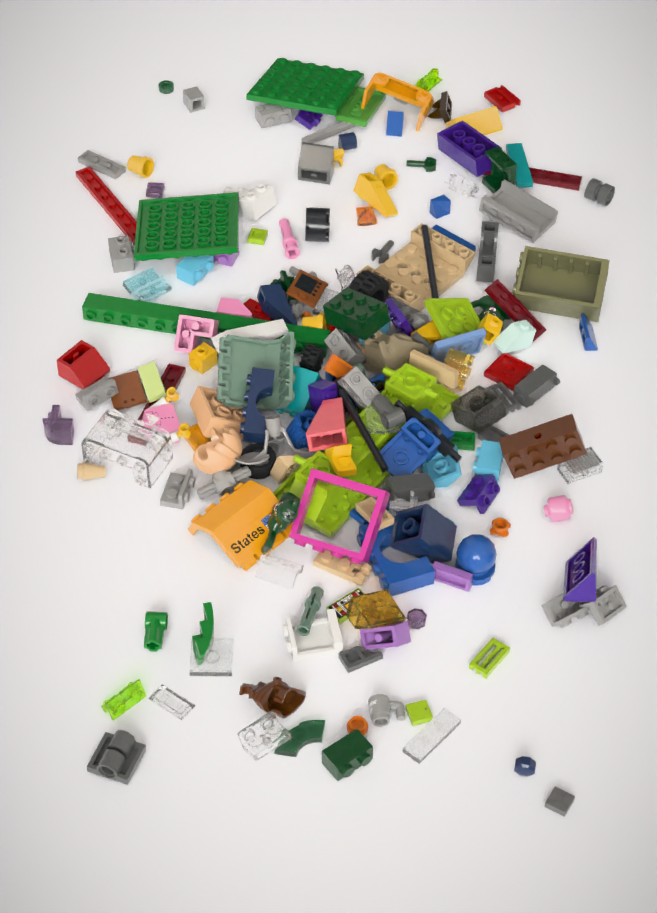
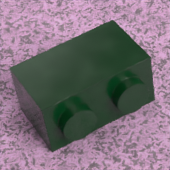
M358 729L322 750V764L337 781L344 777H349L356 769L368 765L373 759V746Z

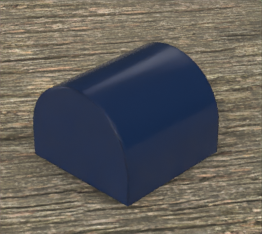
M355 133L339 134L338 148H343V151L356 149L357 139Z

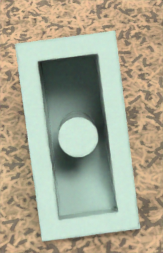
M527 320L513 322L494 340L493 344L503 354L531 347L536 329Z

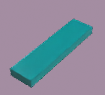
M522 143L506 144L507 155L517 163L516 186L519 188L533 187V180Z

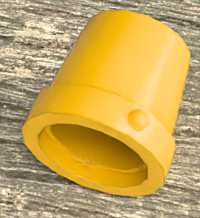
M133 155L129 158L127 167L129 171L138 174L140 177L148 178L154 170V161L147 156Z
M380 164L375 168L374 175L382 181L386 190L395 187L398 182V175L394 169L389 168L386 164Z
M321 312L315 316L303 317L302 326L326 330L325 315Z

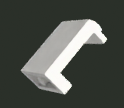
M335 608L327 610L326 618L314 619L310 633L307 636H302L297 632L300 621L291 623L290 616H286V624L282 625L284 637H288L286 649L288 654L291 653L293 661L339 655V653L343 652V639Z

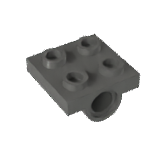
M117 730L115 734L105 732L87 765V772L128 785L146 751V745L136 742L134 736L124 730Z

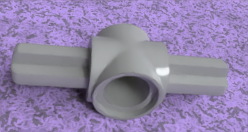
M248 466L232 473L227 470L219 471L213 475L211 483L197 489V494L201 500L215 493L221 496L227 492L230 494L234 491L233 488L237 486L236 483L252 475Z

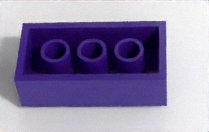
M462 120L437 133L438 149L473 175L478 177L491 170L492 161L485 155V151L499 145Z

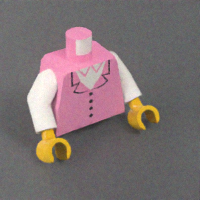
M170 387L167 390V397L163 396L152 406L144 410L142 420L134 421L135 432L145 431L147 440L150 442H157L167 446L172 443H178L182 436L184 438L191 436L189 425L187 423L179 424L173 403H169V401L174 402L179 399V394L175 393L176 389L174 387Z

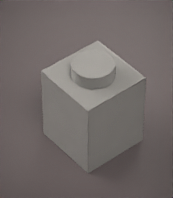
M197 86L183 90V103L190 113L205 109L204 95Z

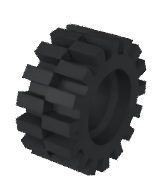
M308 344L305 350H303V356L300 358V367L319 373L322 368L321 365H323L324 348Z

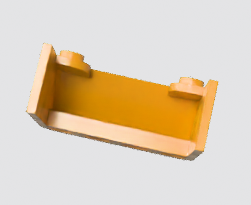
M376 73L364 90L361 109H364L374 91L378 90L422 108L416 131H419L433 107L434 97L424 89L384 73Z

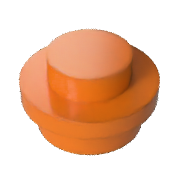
M353 716L347 722L348 733L358 729L364 736L368 732V722L362 716Z

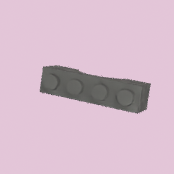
M482 221L476 281L494 282L499 222Z

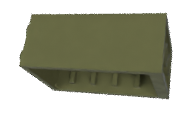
M525 246L524 252L520 253V264L516 271V283H514L512 294L522 305L530 311L580 319L581 314L584 313L589 321L598 322L610 260Z

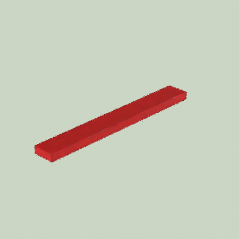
M90 166L75 171L79 181L135 246L137 221Z

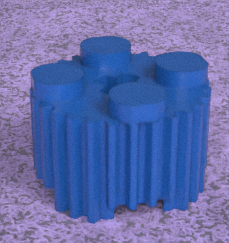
M306 409L304 412H299L286 428V432L295 449L308 447L306 432L316 415L314 411Z

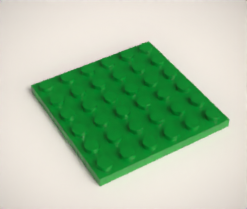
M277 58L246 94V100L337 116L364 80V73H360L357 70L348 71L344 68H331L328 65L319 66L315 63H302L299 60L290 61L286 58Z
M239 192L139 200L134 246L135 261L238 253Z

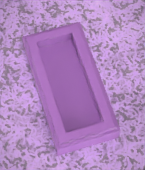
M437 561L434 562L435 581L467 592L470 591L473 574Z

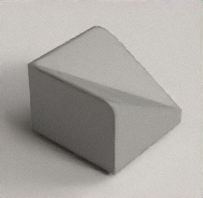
M409 312L414 319L410 325L415 330L430 322L426 314Z

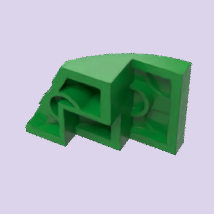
M211 602L203 603L204 620L199 621L200 634L192 636L193 652L197 665H202L206 660L214 642V615Z

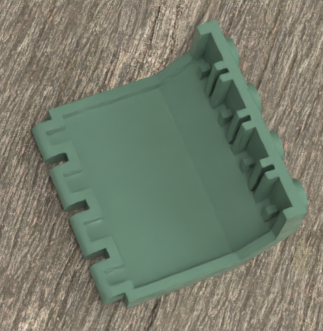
M287 331L282 338L270 341L229 334L226 337H220L217 401L223 402V406L242 409L243 406H247L248 402L244 401L245 391L250 389V386L246 385L248 374L252 375V367L275 370L272 396L265 397L257 403L258 411L264 412L286 408L293 402L295 397V391L293 390L295 373H293V367L296 362V357L294 356L296 347L294 332Z

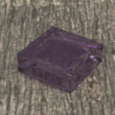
M148 182L146 197L163 198L164 183Z

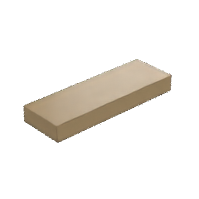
M415 349L410 352V365L436 377L438 382L452 389L457 387L458 370Z

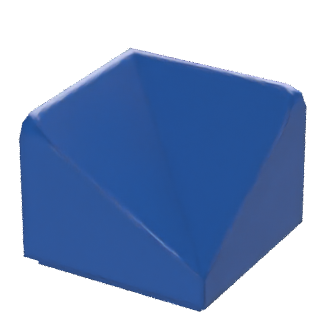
M444 194L431 199L429 213L436 219L450 214L451 200Z

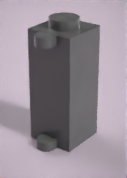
M542 364L514 386V398L521 405L528 408L554 388L555 385H559L560 380L557 378L555 371Z
M428 473L386 477L382 490L390 493L389 505L428 501L435 498V485Z

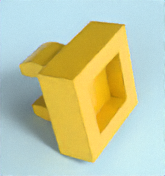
M343 148L334 150V162H338L340 167L343 165Z

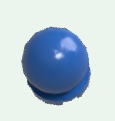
M471 534L463 538L457 548L455 568L473 574L472 585H484L491 580L495 573L497 556L495 544L488 537L480 534Z

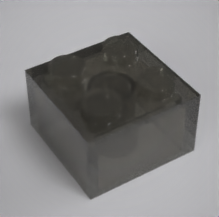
M480 385L450 403L455 422L477 434L485 431L507 416L503 397Z

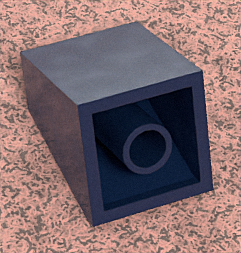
M427 503L397 511L390 547L417 558L427 556L432 564L435 561L440 563L449 562L452 560L457 526Z

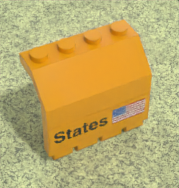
M251 480L245 484L239 483L233 488L234 492L232 494L227 492L219 499L220 503L217 505L213 503L206 508V513L203 516L200 514L195 516L191 520L192 525L188 528L192 535L199 529L210 534L237 568L241 566L245 571L255 565L257 560L260 561L269 554L271 549L274 550L283 543L285 538L288 539L293 523H291L283 532L276 535L272 548L266 554L261 552V547L266 542L269 534L268 519L271 516L273 506L279 500L268 487Z

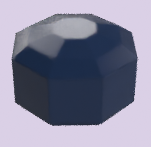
M526 756L516 758L514 771L517 774L526 777L535 774L536 761Z

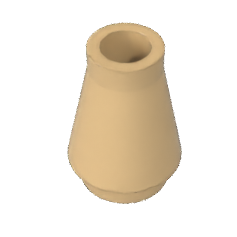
M88 462L77 464V479L84 481L105 477V466Z

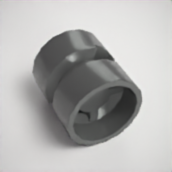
M592 178L585 189L584 197L591 201L597 200L598 204L606 207L613 199L615 187L607 183L603 184L602 181Z

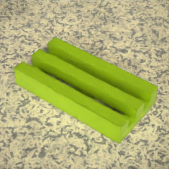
M492 638L469 663V669H475L477 674L482 673L483 677L487 679L509 654L510 647ZM497 645V647L487 656L484 662L481 665H478V663L493 648V646Z

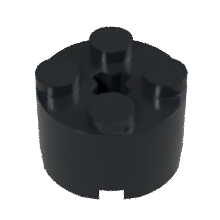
M306 208L305 241L329 242L330 208Z

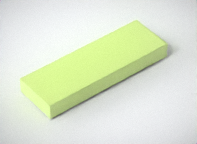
M155 361L137 367L149 402L152 403L163 396L166 397L167 394Z

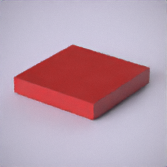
M502 353L484 371V377L496 383L502 382L508 389L514 392V386L534 371V367L508 353Z

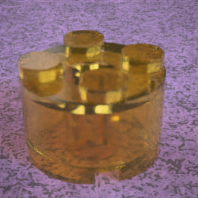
M450 348L445 357L444 364L459 371L456 389L463 391L466 383L464 379L470 376L472 368L469 366H472L475 356Z

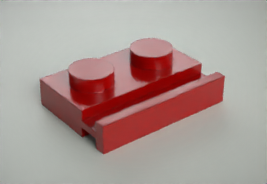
M500 85V88L495 87L484 92V98L496 106L502 113L515 108V105H521V100L503 85Z

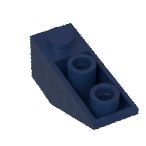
M281 284L260 285L257 299L262 311L273 321L283 319L287 324L297 325V319L292 314L291 305L287 302L286 293L282 289Z

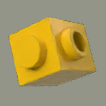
M490 313L486 314L477 328L485 329L486 336L483 342L491 345L500 335L503 321Z
M205 342L189 352V366L202 375L218 364L216 349Z

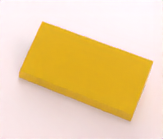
M496 106L446 122V126L450 127L463 120L484 136L503 130Z

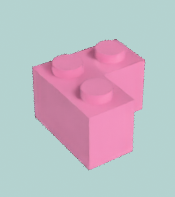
M179 314L174 351L189 353L197 347L199 336L209 338L216 336L219 321Z

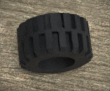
M364 270L357 274L348 287L384 303L389 293V283L387 280L369 270Z

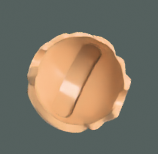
M223 428L225 431L223 436L219 435L215 429L210 430L211 441L200 445L193 455V462L199 470L214 475L222 470L228 471L237 463L235 459H239L242 454V443L235 429Z

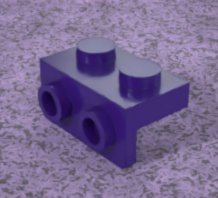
M299 110L295 120L308 130H311L313 126H318L321 121L320 118L324 114Z
M474 475L457 501L460 506H476L480 514H485L500 492V487L494 475Z

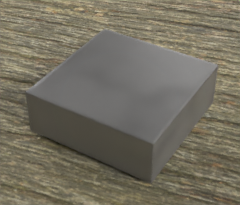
M555 786L544 807L565 817L575 800V796Z

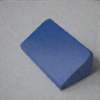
M583 313L580 316L579 329L584 350L597 351L598 346L593 327Z

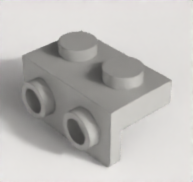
M563 594L541 605L551 626L560 625L561 628L571 624V619L574 617L580 619L588 615L587 610L590 609L589 607L580 609L579 605L583 602L565 601Z

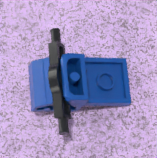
M400 400L395 402L394 406L396 408L400 407L403 410L407 423L380 450L382 457L389 467L387 472L391 476L413 474L425 461L428 463L438 452L444 457L449 455L456 463L461 460L462 456L454 450L455 445L450 441L455 433L426 408L418 412L411 405L406 407Z

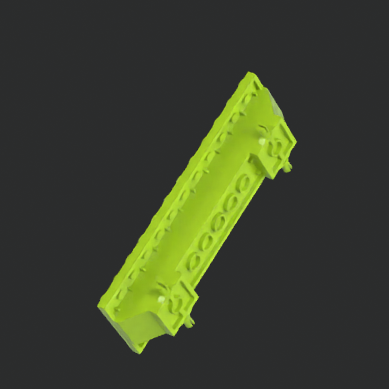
M405 363L395 371L387 366L382 370L383 374L390 377L385 380V389L380 394L386 395L393 405L397 400H400L406 407L411 405L418 412L427 408L440 421H443L461 402V396L447 390L446 386L437 382L436 377L408 363ZM371 404L362 410L360 407L356 409L379 451L401 431V427L405 424L403 423L387 430L381 422V417ZM350 415L346 419L348 444L352 445L351 458L357 468L356 475L342 478L379 489L385 482L386 477L391 475L387 471H381ZM318 450L308 459L296 454L293 461L300 464V466L273 494L280 501L283 493L290 492L300 498L299 502H301L311 469L337 476L325 451L321 452ZM318 481L304 523L332 538L351 518L349 513L350 510L356 507V503L371 496Z

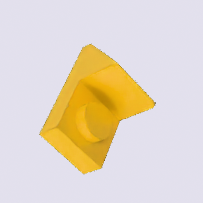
M351 444L325 449V453L338 477L356 475L357 468L351 458Z

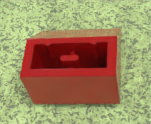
M80 340L56 360L58 375L81 389L96 383L110 372V367L97 349L83 340Z

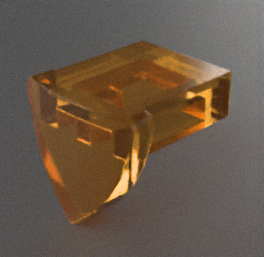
M372 206L356 208L358 226L377 224Z

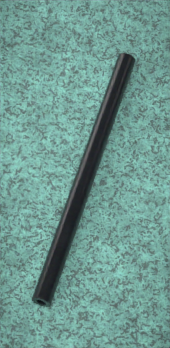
M422 225L421 230L432 298H439L428 225Z
M340 389L338 394L342 397L344 405L382 472L388 471L389 467L345 389Z

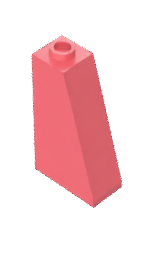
M342 397L323 400L306 432L309 452L348 444Z

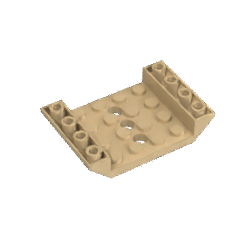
M422 223L411 231L410 243L376 269L367 265L356 273L357 276L362 271L369 270L384 278L389 283L388 295L419 311L426 308L424 302L432 298L421 226L424 225ZM428 227L438 295L440 296L464 277L476 252Z

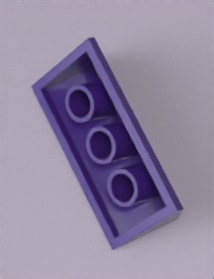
M595 537L589 540L566 561L563 593L565 601L596 602L597 539Z

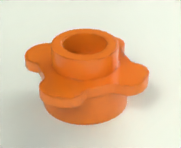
M496 518L492 521V528H490L489 532L492 535L496 534L507 537L511 524L504 518Z

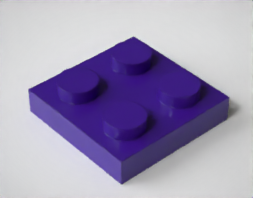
M391 297L385 300L389 317L392 318L391 322L394 327L400 329L399 333L411 336L413 330L407 318Z

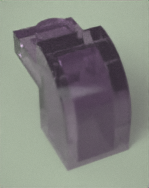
M52 405L51 412H48V418L42 419L46 439L57 445H73L75 433L73 418H62L60 405Z

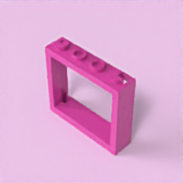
M311 469L298 508V515L294 520L289 538L295 540L294 544L302 547L309 544L313 546V550L324 553V550L331 551V556L340 559L343 556L350 557V562L360 565L361 562L368 563L390 493ZM318 481L377 498L360 553L300 535Z

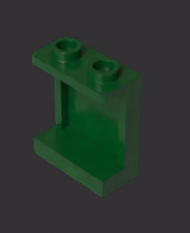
M499 146L485 151V155L492 163L491 174L482 178V184L493 194L500 189L503 180H507L515 185L517 163Z

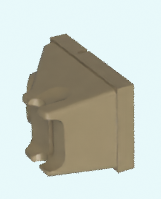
M378 330L374 333L373 338L369 337L367 340H364L365 369L376 374L382 373L385 366L395 371L405 363L409 364L410 352L414 349L425 355L429 354L428 347L423 343L413 341V337L403 333L393 332L391 335H388Z

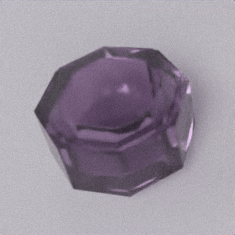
M414 608L408 611L406 621H408L410 628L420 629L425 626L427 614L422 609Z

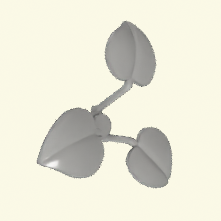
M275 414L265 417L267 429L265 430L263 451L244 454L239 459H235V461L246 465L265 462L270 458L266 454L268 443L285 439L292 452L295 453L293 455L298 454L308 459L317 451L309 452V447L299 450L295 449L285 431V426L281 424L280 415Z

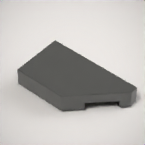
M355 646L339 653L338 658L347 672L350 673L383 659V654L379 651L372 652L365 650L364 647Z

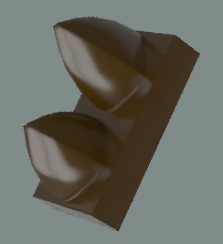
M448 91L442 92L441 99L433 104V108L436 110L428 115L429 118H443L445 123L451 120L452 101Z

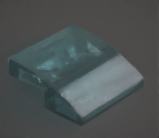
M153 268L123 281L124 288L139 301L149 302L172 291V287L163 276L159 277Z

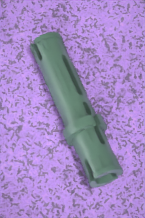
M313 587L310 596L304 603L305 609L297 627L298 634L302 636H307L310 633L316 612L320 610L321 598L324 594V590L321 587Z

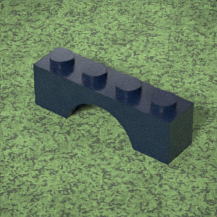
M252 367V375L248 374L246 385L250 386V389L245 391L244 401L248 402V404L243 406L242 417L245 418V423L241 422L240 434H243V442L262 444L265 442V430L267 429L265 416L258 411L256 405L261 399L272 396L275 370Z

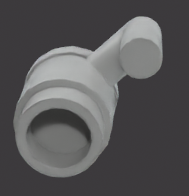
M376 694L368 699L370 718L374 726L383 727L389 724L390 709L396 710L398 721L405 720L404 704L402 702L390 701L389 697L384 694Z

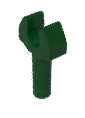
M427 157L425 161L407 160L406 166L423 167L426 172L436 171V159Z

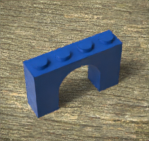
M369 523L359 526L357 542L360 547L363 544ZM394 524L378 531L369 561L372 564L374 575L379 577L381 589L385 590L389 597L434 584L435 570L427 556L409 562L398 563L390 561L382 554L386 548L390 547Z

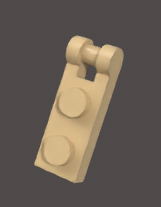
M324 550V553L319 552L313 560V566L357 585H363L366 580L365 576H368L372 571V567L368 563H361V565L349 561L350 558L345 556L340 559L331 556V551Z

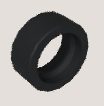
M254 443L246 446L242 450L241 456L251 452L263 451L264 444ZM268 446L266 454L270 456L268 463L259 466L240 463L241 468L249 467L252 474L249 478L264 479L271 476L270 471L276 461V453L272 447Z

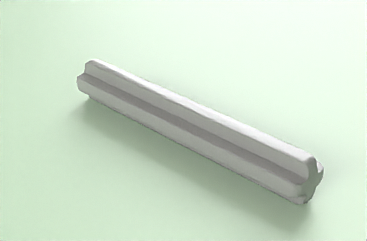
M342 121L302 137L301 140L306 143H316L351 129L356 125Z

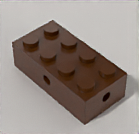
M573 414L499 439L503 457L514 479L587 454L583 437Z

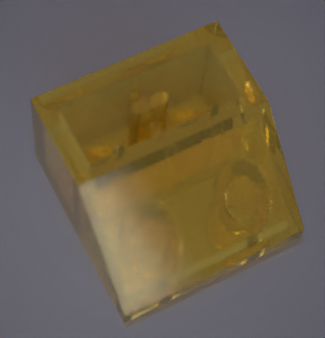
M387 589L351 597L346 612L347 618L355 629H372L406 620V617Z

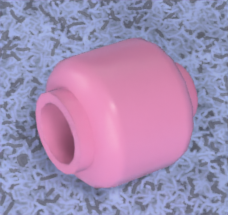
M565 495L548 498L547 505H544L545 517H550L552 522L569 520L573 514L571 499H568Z

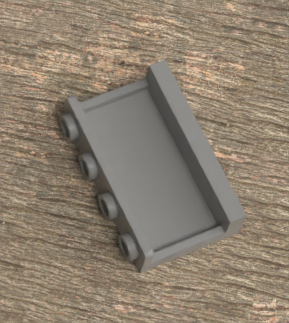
M507 180L502 181L500 189L491 197L486 195L482 197L479 207L481 213L532 243L556 223L558 210Z

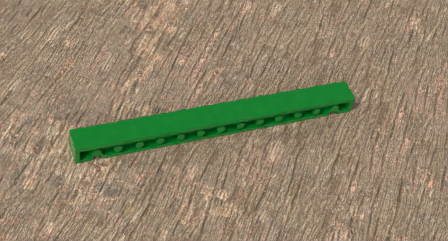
M88 293L82 305L84 320L171 334L177 333L179 314L218 320L217 334L230 329L270 322ZM285 323L288 330L294 332V339H296L294 353L303 354L305 347L308 344L324 348V358H326L329 347L324 340L330 335V330ZM199 336V338L211 340L209 337Z

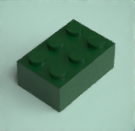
M348 287L323 305L327 324L363 340H367L390 322L387 303Z

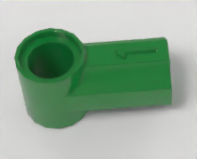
M146 611L144 648L149 651L157 652L159 649H162L164 631L167 630L168 612Z

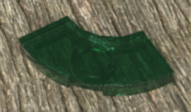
M325 720L304 721L291 730L285 731L275 746L274 754L297 757L298 752L305 745L322 742Z

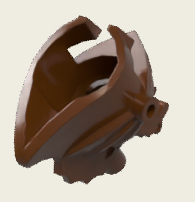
M273 677V681L267 684L261 681L257 685L242 683L239 695L249 694L248 698L253 699L256 705L267 713L269 718H275L276 716L282 719L287 718L299 709L306 697L305 691L290 687L280 677Z

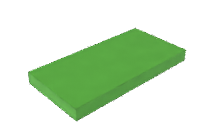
M358 86L337 114L336 121H345L346 123L349 122L353 125L366 127L386 99V94L375 90L366 107L361 109L366 88Z

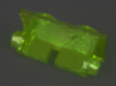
M432 68L428 75L417 81L415 86L429 92L442 81V78L438 77L439 70Z
M140 679L133 683L129 682L126 687L118 692L119 694L103 701L101 708L105 713L109 712L112 721L146 697Z

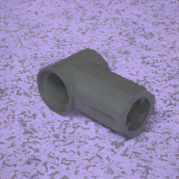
M376 395L371 401V406L381 417V422L385 429L389 430L406 422L403 410L400 407L396 408L386 395Z

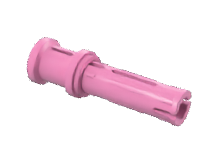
M282 218L279 221V226L283 237L282 246L285 249V256L288 259H295L300 254L297 240L293 237L289 219Z

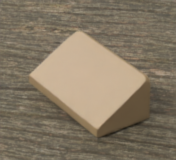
M296 455L277 457L270 471L271 477L277 484L284 482L296 470L298 463L293 461Z

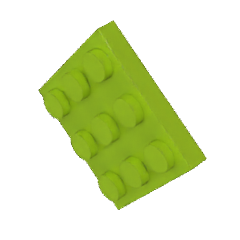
M431 298L424 302L442 339L477 330L481 322L468 298Z

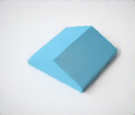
M455 444L454 450L458 453V449ZM440 452L428 463L425 461L422 464L423 473H428L434 482L435 488L449 487L462 475L460 461L456 463L449 455L444 457Z

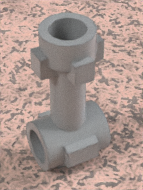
M299 300L296 301V304L291 305L292 314L296 319L304 312L303 306H307V304Z

